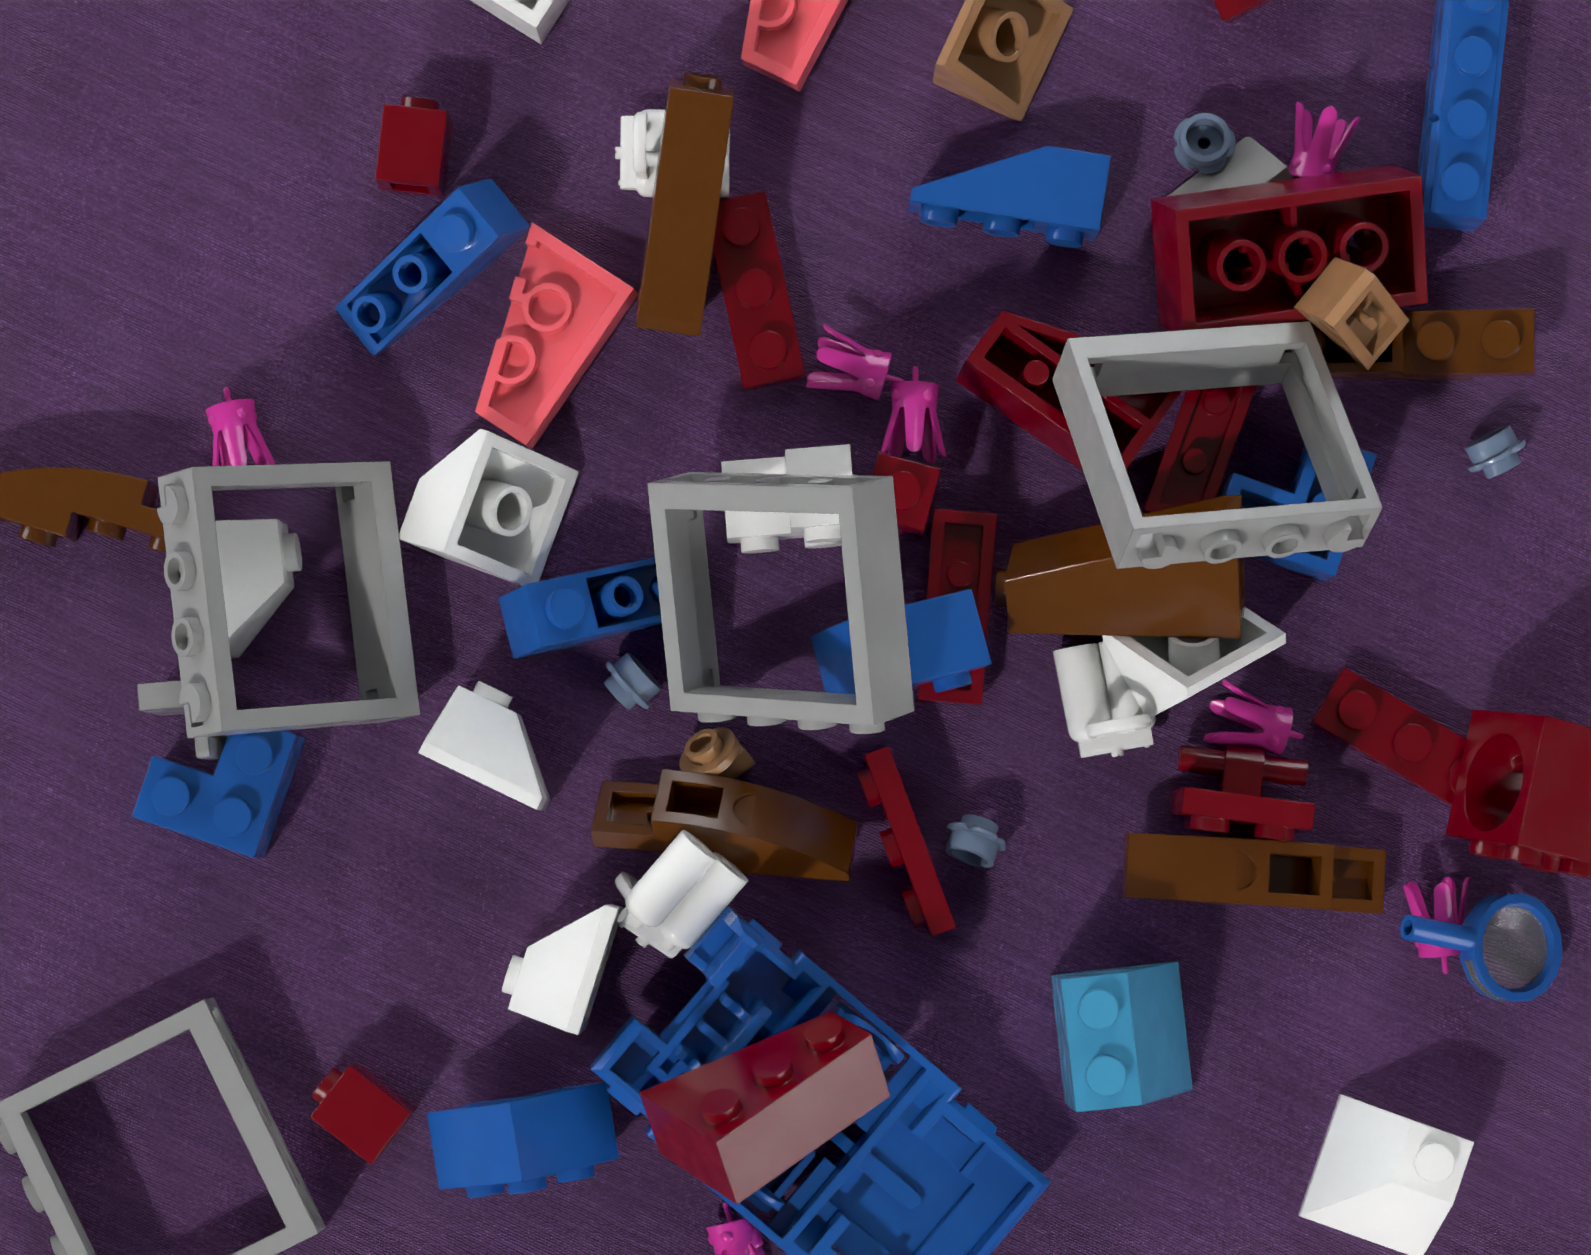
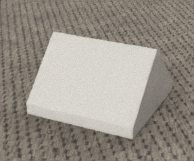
M1245 607L1241 639L1103 635V641L1144 714H1150V718L1286 644V633Z

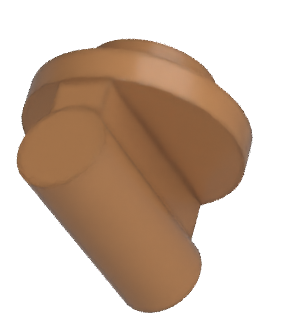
M727 728L703 729L695 733L685 744L679 762L681 771L736 779L756 764L743 745L739 744V740L734 733Z

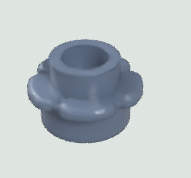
M1199 113L1186 118L1177 126L1174 133V140L1177 142V146L1174 148V155L1177 161L1184 168L1189 170L1196 168L1202 174H1211L1221 170L1225 166V159L1231 157L1235 151L1236 140L1234 133L1229 130V127L1222 118L1211 113ZM1199 140H1208L1210 146L1207 149H1201L1198 146Z
M1511 425L1496 429L1464 447L1472 463L1467 469L1472 473L1483 470L1487 479L1496 477L1522 462L1517 452L1525 447L1526 441L1525 439H1517Z
M627 652L616 663L611 660L607 661L606 667L612 675L604 681V684L612 695L628 710H631L636 704L644 709L651 707L650 700L662 690V687L648 669L630 652Z
M967 814L962 816L961 822H952L947 825L945 833L949 838L945 852L960 862L976 867L990 868L994 866L998 851L1003 852L1006 850V842L1002 838L997 837L998 825L986 818Z

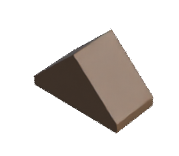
M1337 257L1330 262L1294 306L1298 312L1367 370L1371 368L1409 321L1373 273Z

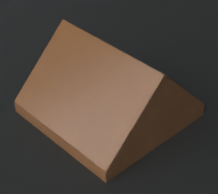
M965 0L935 64L932 83L1012 120L1022 122L1074 9L1063 0Z

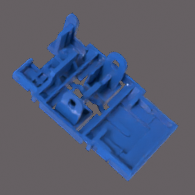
M728 905L696 943L684 953V956L703 972L706 981L678 1015L658 1035L632 1014L618 1030L612 1041L590 1065L591 1070L610 1085L606 1089L607 1092L636 1116L642 1112L647 1117L639 1092L830 1011L872 1034L883 1073L891 1063L899 1065L905 1057L902 1052L844 1004L831 1002L837 994L909 1054L908 1058L886 1082L890 1097L854 1122L865 1131L856 1143L851 1141L842 1131L830 1139L846 1153L837 1165H834L824 1156L785 1202L781 1201L780 1198L815 1157L814 1150L746 1198L749 1203L763 1213L771 1211L772 1208L777 1211L768 1223L744 1202L735 1204L708 1186L788 1255H991L1051 1184V1181L995 1134L997 1127L968 1102L962 1106L954 1099L962 1090L958 1084L947 1077L938 1067L821 967L817 966L800 949L789 958L779 950L782 946L779 940L753 918L749 923L746 922ZM649 1124L645 1129L646 1134L656 1142L651 1125Z

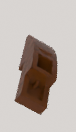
M1400 307L1409 321L1369 370L1358 364L1311 323L1332 379L1473 380V377L1536 375V311L1534 308L1404 311Z
M43 467L0 473V520L20 525L18 537L52 548L56 547L58 537L77 542L83 519L87 518L89 523L86 530L89 532L124 541L126 531L129 530L150 536L147 548L166 554L163 523L158 516L157 509L153 508L159 486L149 480L115 472L84 468Z
M662 769L659 784L602 780L590 831L593 846L664 852L682 830H685L699 839L712 853L717 852L728 859L742 873L849 881L858 834V824L856 821L829 808L769 787L726 777Z
M1126 833L1122 898L1383 914L1386 850L1274 840Z

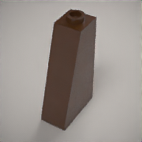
M687 71L684 72L683 81L669 80L636 304L637 328L698 337L701 335L734 101L733 89L721 87L723 78L720 76Z
M1226 495L1142 514V517L1243 509L1242 495ZM1102 524L1013 543L1008 568L997 570L995 586L997 607H1007L1009 633L1241 639L1246 602L1244 558H1233L1218 564L1199 561L1170 564L1158 569H1147L1145 567L1117 569Z

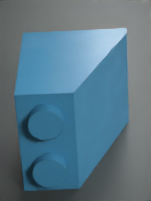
M1178 961L1050 975L1064 1101L1075 1112L1139 1106L1193 1090Z

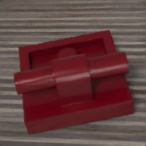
M1225 744L1224 750L1180 745L1177 770L1220 775L1218 791L1191 787L1172 789L1169 815L1184 817L1183 829L1221 834L1229 833L1230 823L1248 825L1247 837L1274 841H1294L1295 831L1313 829L1314 803L1260 797L1262 781L1305 786L1308 776V761L1266 756L1264 749Z

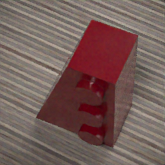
M1002 310L965 360L955 381L1083 471L1052 381L1067 339L1079 338L1080 335ZM1182 391L1101 397L1126 469Z
M832 1011L639 1092L660 1154L735 1204L742 1202L890 1097L872 1034Z

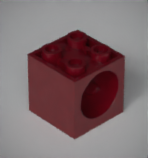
M1473 709L1445 835L1469 840L1468 853L1503 861L1509 859L1521 862L1523 867L1554 874H1560L1561 872L1591 879V728L1546 715Z

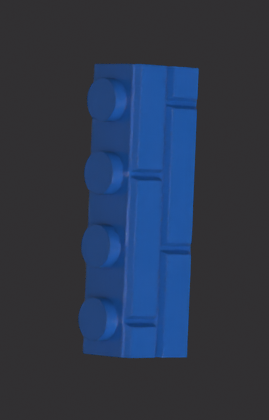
M1435 0L1428 63L1432 69L1427 74L1417 174L1422 176L1425 227L1475 231L1487 219L1509 0Z

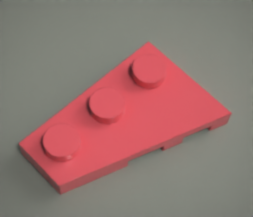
M751 0L741 54L744 66L800 92L848 0Z
M531 222L525 242L528 248L519 277L515 276L509 296L511 305L501 338L496 339L475 410L482 419L530 450L534 448L638 296L633 287Z

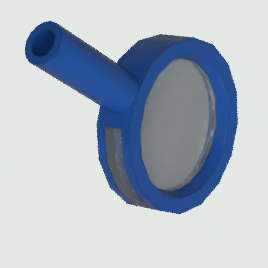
M1525 893L1491 894L1474 905L1464 919L1463 925L1414 915H1406L1400 925V934L1404 940L1459 950L1460 962L1467 980L1481 995L1496 1002L1531 1001L1543 994L1556 978L1562 959L1561 933L1554 915L1542 901Z

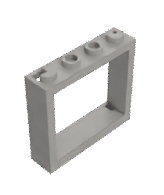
M1310 321L1067 339L1052 381L1117 569L1132 567L1158 569L1170 564L1199 561L1218 564L1233 558L1266 555L1272 558H1282L1300 552L1322 550L1345 552L1356 547H1363L1383 507ZM1282 384L1325 496V502L1142 517L1101 397Z
M390 461L190 467L158 477L161 507L157 508V513L163 523L167 556L164 563V577L171 591L174 617L171 639L173 648L178 654L182 687L179 695V705H184L187 739L380 723L420 715ZM335 487L360 701L237 710L212 491Z
M687 472L647 483L671 711L697 713L698 721L711 723L736 718V716H747V724L750 726H770L783 723L786 719L797 720L798 728L802 730L826 729L836 726L837 723L849 724V730L854 734H872L885 731L884 722L914 711L893 476ZM703 510L839 514L855 694L720 685Z
M214 997L204 999L0 1101V1142L9 1154L12 1155L17 1152L28 1176L22 1178V1185L32 1207L38 1213L45 1210L56 1234L50 1237L55 1255H96L27 1111L190 1030L286 1226L231 1255H276L326 1228Z

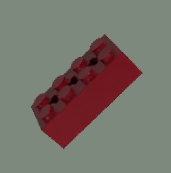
M1389 165L1150 199L1159 325L1170 331L1306 321L1308 319L1298 312L1294 306L1335 257L1363 267L1373 273L1399 307L1428 303L1422 176ZM1354 233L1353 240L1348 241L1350 236ZM1294 241L1293 249L1287 250L1288 246ZM1233 249V257L1225 259L1227 254Z

